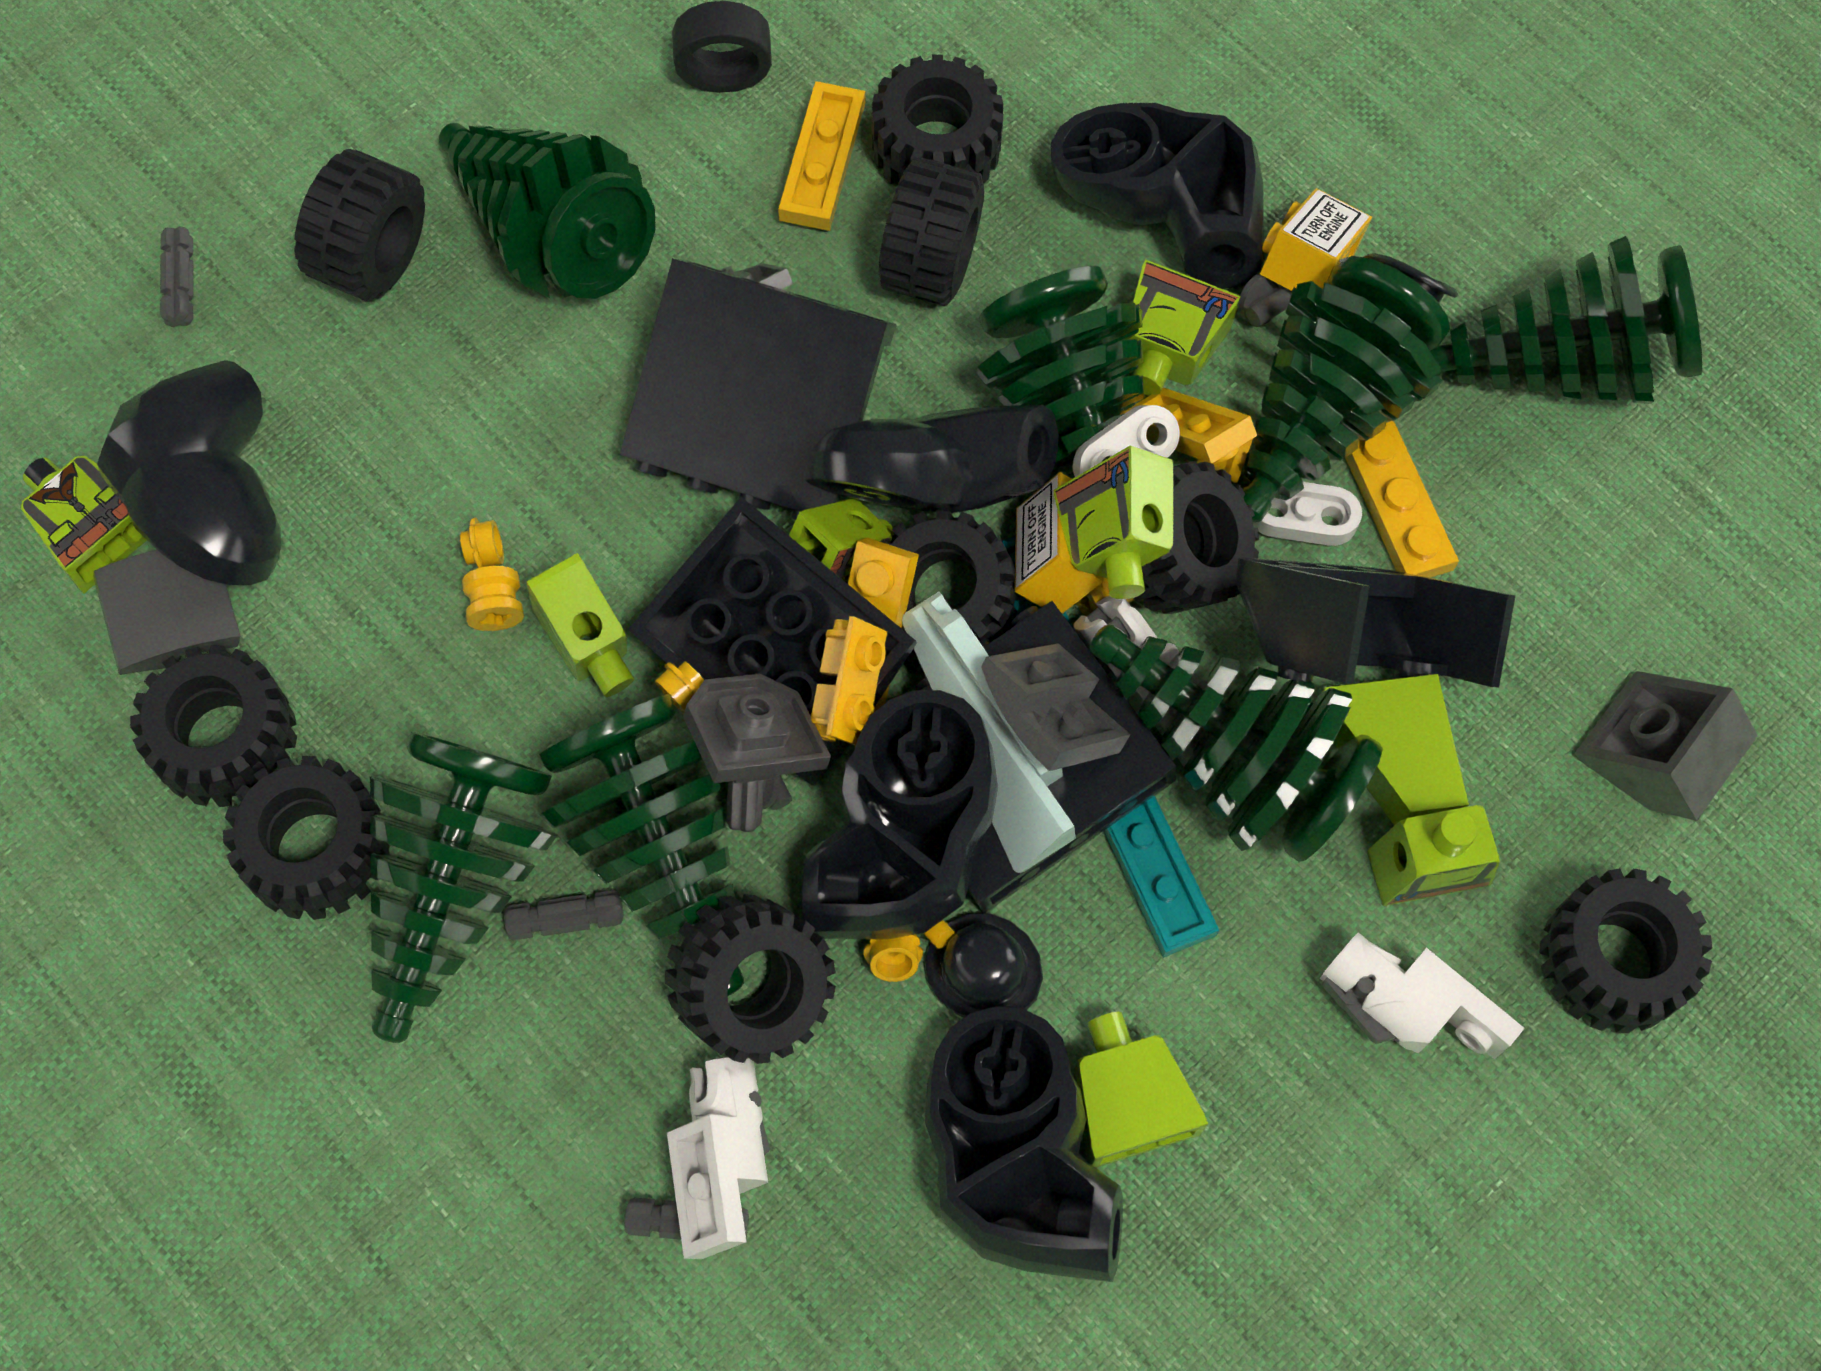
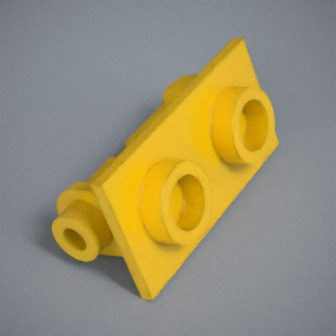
M849 616V621L836 619L833 629H829L826 632L827 638L820 672L826 675H835L837 680L836 685L817 684L811 721L815 724L822 740L835 742L836 739L856 746L857 739L868 718L874 713L873 703L879 672L885 661L887 631L854 616Z

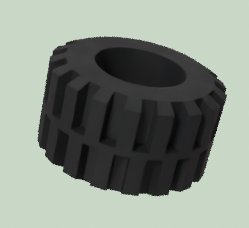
M932 54V60L923 61L922 57L919 56L910 59L909 67L899 64L893 68L891 78L884 77L879 83L878 94H874L872 102V150L874 151V161L877 168H883V177L890 184L899 182L904 171L915 157H922L981 173L984 184L990 177V170L996 169L999 161V152L1001 151L1004 104L1002 95H997L996 83L992 78L984 79V70L977 65L971 68L966 67L965 59L954 57L953 61L943 60V55ZM927 122H944L955 126L958 130L946 134H931L918 129L917 126Z
M346 149L341 154L334 155L327 165L322 167L310 185L299 212L294 240H296L294 252L300 271L310 278L364 301H373L374 298L379 299L384 296L388 289L390 290L397 283L406 270L421 236L425 214V192L423 186L420 185V179L406 170L356 149Z
M915 157L909 164L894 194L883 234L879 257V277L882 289L942 306L950 303L957 294L964 279L980 224L984 202V185L981 173L922 157Z
M1196 461L1173 466V546L1169 553L1142 566L1145 591L1133 599L1135 601L1143 599L1145 608L1153 612L1161 610L1163 614H1174L1228 601V598L1236 597L1240 594L1235 583L1239 557L1258 558L1259 551L1255 548V541L1259 540L1258 528L1253 526L1252 517L1255 514L1251 504L1246 505L1243 499L1245 492L1239 484H1231V475L1225 470L1216 471L1214 464L1205 461L1198 464Z
M937 509L936 518L929 519L925 512L913 515L916 524L906 529L901 522L892 529L897 537L891 544L884 539L882 540L883 543L919 554L906 612L917 606L915 590L922 574L937 562L955 559L971 564L977 573V582L973 595L957 611L962 615L979 641L986 638L995 640L1005 633L1003 630L1007 621L1011 622L1016 617L1017 611L1014 607L1015 600H1020V595L1015 592V565L1001 539L999 540L996 537L993 529L984 522L981 525L978 524L973 515L961 511L957 518L953 517L949 511Z
M211 645L209 654H203L199 647L185 650L187 658L179 662L174 656L162 662L166 667L163 673L158 676L151 672L144 680L149 690L147 693L137 692L133 705L141 714L130 716V728L138 736L133 739L137 751L145 759L146 764L173 793L182 799L188 796L194 804L207 807L210 798H212L219 807L232 806V797L236 796V792L243 784L251 789L258 782L253 775L254 773L265 767L270 774L278 768L276 761L290 758L285 749L296 747L297 735L291 728L297 725L295 714L288 705L289 701L266 667L258 660L253 662L248 653L235 649L230 655L224 646ZM223 706L243 708L242 718L238 727L227 739L219 744L205 748L188 746L190 732L195 723L204 714Z
M302 756L301 765L295 766L290 758L276 761L279 770L270 774L263 767L253 774L258 782L251 789L243 784L235 795L241 801L239 807L229 806L225 815V819L233 827L223 830V843L231 851L226 855L231 867L265 906L275 912L280 908L287 917L300 919L303 911H306L313 920L326 918V908L333 907L338 914L351 909L346 900L356 894L362 901L371 892L366 885L369 878L380 880L371 874V854L377 853L389 856L390 845L370 835V815L382 816L380 808L370 796V792L365 788L360 778L351 770L346 773L341 764L333 760L327 759L322 767L316 756ZM320 814L333 816L338 819L336 834L330 845L321 854L304 862L292 863L279 860L280 843L285 833L293 824L305 817Z
M1619 868L1608 870L1600 878L1595 875L1586 880L1548 919L1543 929L1548 934L1540 941L1539 954L1549 956V959L1541 966L1544 979H1555L1557 985L1550 992L1558 1002L1565 997L1572 1004L1567 1012L1574 1018L1579 1020L1587 1014L1592 1017L1590 1027L1603 1031L1611 1024H1614L1616 1033H1630L1637 1027L1641 1031L1649 1029L1686 1005L1687 1001L1696 996L1704 985L1700 980L1709 974L1712 961L1703 957V955L1713 947L1711 935H1701L1699 928L1707 923L1702 912L1698 911L1692 914L1686 906L1692 898L1684 890L1675 895L1668 890L1672 881L1660 875L1652 882L1648 881L1646 870L1634 868L1625 877ZM1600 925L1622 927L1633 933L1643 943L1650 959L1649 978L1629 977L1617 971L1609 964L1602 954L1598 942V929Z
M748 894L743 895L742 901L731 895L719 898L720 909L715 910L709 905H705L696 911L700 921L694 926L685 922L678 931V933L685 937L681 946L671 944L667 957L675 963V968L665 970V984L674 990V992L667 996L671 1008L680 1014L678 1019L690 1031L720 1055L724 1053L733 1061L745 1063L747 1057H749L756 1064L769 1063L771 1052L784 1058L794 1053L792 1043L799 1040L806 1044L814 1036L809 1029L815 1020L823 1024L829 1013L822 1006L825 999H834L836 987L827 981L828 976L836 973L834 960L824 954L830 948L824 938L814 932L815 928L770 899L764 901L756 895ZM762 950H770L772 968L768 982L763 990L746 1003L729 1006L727 996L728 985L736 967L749 955Z

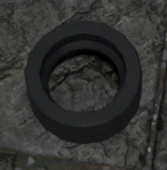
M731 1L705 2L689 8L675 22L672 30L673 61L676 74L686 84L703 91L717 93L736 92L756 85L767 76L772 66L770 30L768 21L758 10L743 3ZM718 43L743 46L742 48L725 52L702 49V47Z

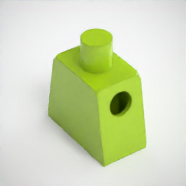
M578 553L526 581L534 615L577 681L584 680L592 675L604 697L613 696L634 682L633 675L622 659L627 654L626 634ZM586 636L597 637L589 641L582 640Z
M1120 1011L1107 1013L1090 1020L1087 1025L1097 1053L1078 1059L1074 1068V1079L1081 1091L1086 1117L1083 1139L1087 1161L1096 1168L1200 1136L1208 1125L1206 1116L1164 1039L1160 1035H1154L1132 1042L1123 1014Z

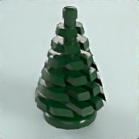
M459 123L447 124L441 129L439 144L448 153L449 162L497 246L509 273H512L522 285L550 298L544 276L549 274L554 287L565 298L573 295L576 298L597 299L618 290L635 275L648 255L656 230L655 206L647 189L642 185V177L638 165L629 163L627 153L600 136L590 135L591 139L582 134L567 136L566 133L561 132L550 134L549 131L493 128L481 125L469 126L468 130Z
M1624 236L1610 242L1607 248L1609 252L1608 266L1612 284L1611 293L1614 310L1606 311L1597 262L1594 253L1591 252L1576 261L1581 317L1570 319L1571 315L1561 269L1559 268L1544 277L1549 323L1535 324L1533 305L1528 288L1512 296L1517 329L1502 332L1496 304L1480 310L1484 336L1468 339L1466 323L1464 322L1450 330L1451 344L1441 345L1436 350L1430 352L1443 370L1442 372L1457 371L1459 383L1476 385L1473 368L1489 365L1494 390L1511 389L1507 361L1522 358L1528 391L1541 392L1546 391L1541 354L1555 352L1556 366L1563 396L1582 399L1576 348L1587 346L1597 398L1599 400L1618 402L1611 341L1619 340L1631 399L1633 403L1651 404L1654 402L1652 396L1654 386L1650 366L1651 357L1648 335L1657 333L1666 335L1671 360L1679 376L1693 377L1702 375V348L1698 315L1690 271L1682 246L1666 248L1658 256L1657 273L1660 297L1657 300L1642 303L1631 246L1628 238Z
M1350 256L1342 258L1337 262L1329 276L1328 283H1324L1323 289L1313 281L1299 283L1296 288L1293 287L1285 312L1289 317L1287 321L1284 319L1277 347L1281 350H1279L1278 354L1275 352L1269 380L1273 383H1270L1269 387L1266 385L1262 399V414L1266 417H1260V420L1257 419L1255 424L1257 436L1253 440L1255 449L1258 451L1251 450V453L1248 452L1244 465L1245 476L1251 483L1248 487H1244L1245 495L1243 499L1246 505L1251 504L1255 514L1252 517L1253 522H1261L1272 506L1271 502L1274 497L1282 500L1291 499L1304 489L1301 478L1313 481L1318 479L1331 469L1330 460L1341 461L1343 458L1345 459L1358 449L1359 441L1372 439L1385 429L1387 421H1394L1400 418L1412 408L1414 402L1425 399L1438 389L1443 381L1438 374L1443 370L1430 351L1436 350L1450 331L1448 316L1438 301L1418 282L1399 270L1374 259Z
M1083 266L1068 269L1035 280L998 298L987 306L979 316L983 330L993 338L1022 337L998 350L977 366L979 369L975 371L990 389H1004L1000 392L1002 396L997 397L1004 406L1044 405L1051 409L1055 415L1059 436L1070 431L1072 432L1061 437L1062 441L1058 442V453L1054 467L1073 465L1074 456L1083 443L1124 414L1116 415L1133 407L1135 402L1144 398L1143 375L1140 377L1139 375L1127 376L1138 369L1139 364L1144 362L1141 340L1130 339L1139 332V328L1143 327L1140 305L1120 303L1108 310L1107 306L1076 315L1099 301L1107 290L1108 283L1100 266ZM1074 472L1068 474V477L1071 479L1075 478Z
M1107 624L1099 629L1092 639L1090 652L1104 663H1111L1122 671L1115 684L1126 699L1139 686L1149 691L1138 712V716L1147 728L1151 730L1163 718L1170 706L1177 711L1176 717L1163 734L1160 744L1171 759L1174 760L1184 752L1200 727L1205 730L1193 749V755L1184 766L1183 776L1194 790H1198L1207 783L1213 773L1216 774L1218 772L1211 785L1212 789L1206 797V806L1218 821L1228 817L1233 808L1237 807L1232 816L1233 821L1228 827V835L1239 850L1244 851L1251 848L1256 839L1260 841L1285 813L1296 796H1299L1301 799L1296 805L1282 837L1285 852L1300 862L1307 860L1325 844L1345 820L1366 789L1379 764L1383 751L1379 742L1368 735H1359L1347 741L1337 750L1323 768L1319 767L1323 762L1322 758L1333 744L1351 708L1348 707L1352 701L1351 693L1329 688L1320 693L1313 703L1311 702L1312 699H1310L1315 690L1313 682L1289 680L1282 686L1277 695H1273L1267 702L1273 692L1271 688L1277 681V672L1257 667L1246 676L1239 688L1234 690L1223 703L1222 700L1225 697L1223 694L1239 672L1240 661L1220 657L1209 667L1197 685L1190 679L1199 666L1204 651L1184 646L1168 665L1159 659L1168 642L1167 640L1148 636L1138 646L1127 639L1128 635L1112 624Z
M670 694L656 697L611 716L556 743L539 754L546 769L552 773L569 770L593 759H598L603 763L610 777L609 779L564 800V802L547 809L539 815L552 828H557L622 799L627 810L626 813L566 843L579 856H582L637 831L643 844L642 847L610 861L593 871L607 884L652 863L658 879L623 895L620 899L633 912L666 896L668 897L674 911L646 925L658 939L678 932L685 922L694 926L700 921L696 911L705 905L718 910L720 909L719 898L730 895L734 897L733 884L703 896L697 883L730 865L728 846L688 864L681 849L725 828L724 810L720 809L676 831L672 830L666 817L721 790L720 783H714L710 774L658 798L651 786L703 760L695 741L683 744L643 763L635 747L636 739L661 727L674 717L676 709ZM739 966L736 967L730 978L727 996L737 992L744 984V977Z
M412 731L407 744L409 754L419 761L450 771L453 774V784L449 796L394 780L370 777V796L414 815L441 823L439 830L396 818L391 819L381 815H370V835L375 839L429 858L427 865L385 854H371L372 875L378 879L394 883L397 887L418 893L416 901L389 893H371V912L381 919L403 925L406 928L404 936L392 932L371 931V951L384 959L395 962L392 971L383 969L372 970V990L385 996L382 1008L377 1011L372 1032L379 1039L391 1043H401L408 1038L413 1023L411 1016L414 1007H430L442 992V989L436 985L425 981L427 973L454 976L466 959L452 950L439 947L437 945L439 937L463 944H477L489 929L488 926L480 921L451 913V910H448L450 903L470 909L473 907L489 913H500L512 898L505 891L492 888L493 886L460 875L461 870L465 869L500 879L505 878L515 882H524L535 867L531 862L517 858L518 856L472 841L473 833L510 844L547 851L558 836L557 833L542 826L484 807L489 791L495 786L538 796L546 792L552 775L489 753Z

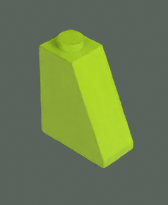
M1438 674L1324 687L1322 692L1329 688H1334L1351 693L1352 701L1348 705L1351 708L1333 742L1338 750L1347 741L1359 735H1368L1381 744L1383 751L1379 764L1366 788L1394 825L1406 818L1469 806Z

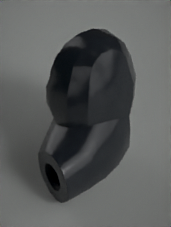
M227 360L195 368L162 380L120 405L102 447L97 466L102 478L125 505L135 529L161 554L179 567L203 579L226 585H253L267 580L274 571L280 555L281 529L270 505V497L259 475L252 466L238 457L255 434L262 418L261 391L248 371L235 362Z
M1044 405L988 406L934 413L914 420L869 419L833 428L810 451L805 481L819 489L842 497L926 512H936L939 509L951 513L985 508L1041 489L1045 485L1054 469L1058 453L1059 434L1056 418L1052 410Z
M996 1006L972 1012L949 1029L935 1053L927 1081L925 1125L938 1158L941 1215L944 1223L984 1259L1027 1272L1113 1282L1117 1271L1122 1237L1123 1195L1121 1186L1079 1154L1086 1117L1081 1091L1072 1075L1063 1038L1046 1019L1025 1009Z

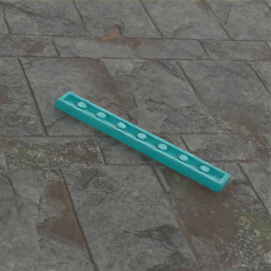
M1016 536L1002 541L1014 565ZM1021 595L1020 600H1015L1014 607L1017 611L1016 616L1029 607L1037 606L1038 609L1042 607L1029 602ZM1065 611V612L1063 613V616L1066 618V620H1067V621L1069 622V624L1072 626V623H1071V621H1070V619H1069V617H1068V615H1067V613H1066V611ZM1007 621L1005 624H1006L1008 630H1010V628H1009L1010 622ZM1155 796L1104 830L1105 836L1163 958L1217 936L1220 930Z

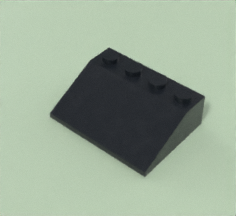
M742 496L628 628L632 634L666 663L671 662L678 668L686 661L704 680L762 674L799 693L810 716L817 684L836 685L837 676L826 675L820 672L827 638L826 632L829 629H833L836 619L849 621V616H854L887 631L885 661L879 672L873 703L874 707L917 644L914 638ZM836 739L835 742L823 740L831 755L827 769L798 772L796 774L812 786H815L850 743Z

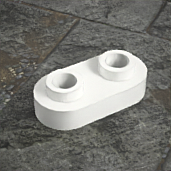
M1140 405L1132 408L1079 447L1073 460L1074 476L1077 477L1101 463L1105 457H1111L1130 445L1168 458L1176 449L1179 441L1180 431L1176 418L1169 410L1157 405ZM1154 423L1159 429V438L1151 445L1146 438V431Z
M1303 482L1304 489L1291 499L1282 500L1274 497L1272 500L1271 508L1281 510L1284 514L1283 517H1275L1267 512L1261 522H1253V526L1258 528L1260 533L1269 537L1337 546L1348 542L1355 535L1362 518V508L1358 499L1346 489ZM1331 516L1338 521L1339 525H1327L1322 520V517Z

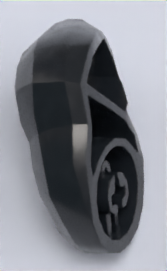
M1119 103L1098 106L1076 114L1059 127L1051 141L1052 169L1063 190L1078 202L1098 209L1113 218L1134 225L1165 222L1177 243L1186 274L1218 288L1239 287L1248 283L1261 270L1264 260V252L1262 250L1264 243V190L1258 151L1252 138L1224 115L1186 112L1158 103Z
M914 690L888 700L868 718L857 739L855 750L845 766L841 790L845 825L811 848L804 862L802 883L804 920L815 928L814 932L824 939H893L925 933L964 904L972 875L975 851L992 822L998 792L993 747L984 721L980 714L965 699L941 690Z

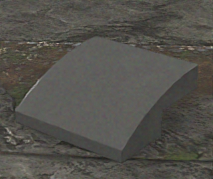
M157 549L131 556L94 570L93 578L119 675L166 668L162 662L172 656L179 662L180 655H186L185 650L199 647L201 652L209 651L211 645L224 646L226 649L238 647L240 632L226 584L203 579L179 567Z
M1059 643L988 656L981 666L989 689L1008 724L1032 755L1048 771L1118 754L1131 735L1089 698L1099 678Z

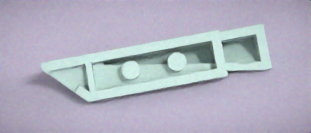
M937 592L907 611L903 615L902 624L906 633L917 641L914 651L932 690H941L965 699L980 714L984 721L993 747L998 783L992 824L1013 870L1017 873H1022L1076 839L1073 823L1047 787L1063 777L1062 768L1048 771L1032 755L1008 724L989 689L981 668L985 658L989 655L962 615L956 609L952 610L943 595Z

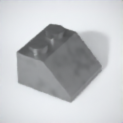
M1636 671L1575 754L1579 761L1647 809L1697 821L1758 735L1733 688Z

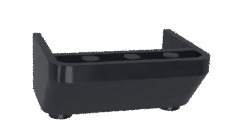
M1239 557L1235 583L1267 663L1278 666V677L1312 682L1313 677L1317 676L1344 684H1353L1356 665L1394 669L1393 679L1438 674V676H1448L1488 687L1499 688L1516 595L1375 567Z

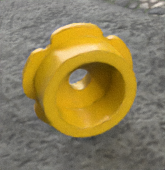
M472 518L469 530L460 533L461 548L466 563L468 565L476 564L478 568L503 564L504 550L496 522L494 520L479 522L477 518Z
M686 661L678 668L671 662H668L664 666L666 671L655 680V683L665 695L670 694L674 705L684 714L687 703L704 682V679Z
M916 934L893 939H870V944L864 947V958L870 964V969L877 978L888 982H899L910 978L916 973L918 963L923 957V949L919 946L920 939Z

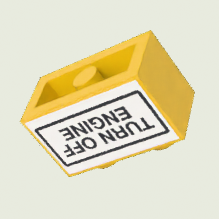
M1316 188L1303 204L1295 201L1291 205L1282 224L1276 222L1271 228L1262 246L1263 252L1268 254L1260 275L1290 291L1293 290V287L1296 288L1297 284L1313 281L1323 289L1324 283H1328L1329 276L1337 262L1342 258L1355 255L1372 216Z
M1059 472L1016 508L1015 592L1029 602L1041 607L1053 601L1063 614L1102 584L1104 577L1079 571L1071 563L1053 491L1070 481L1071 478Z

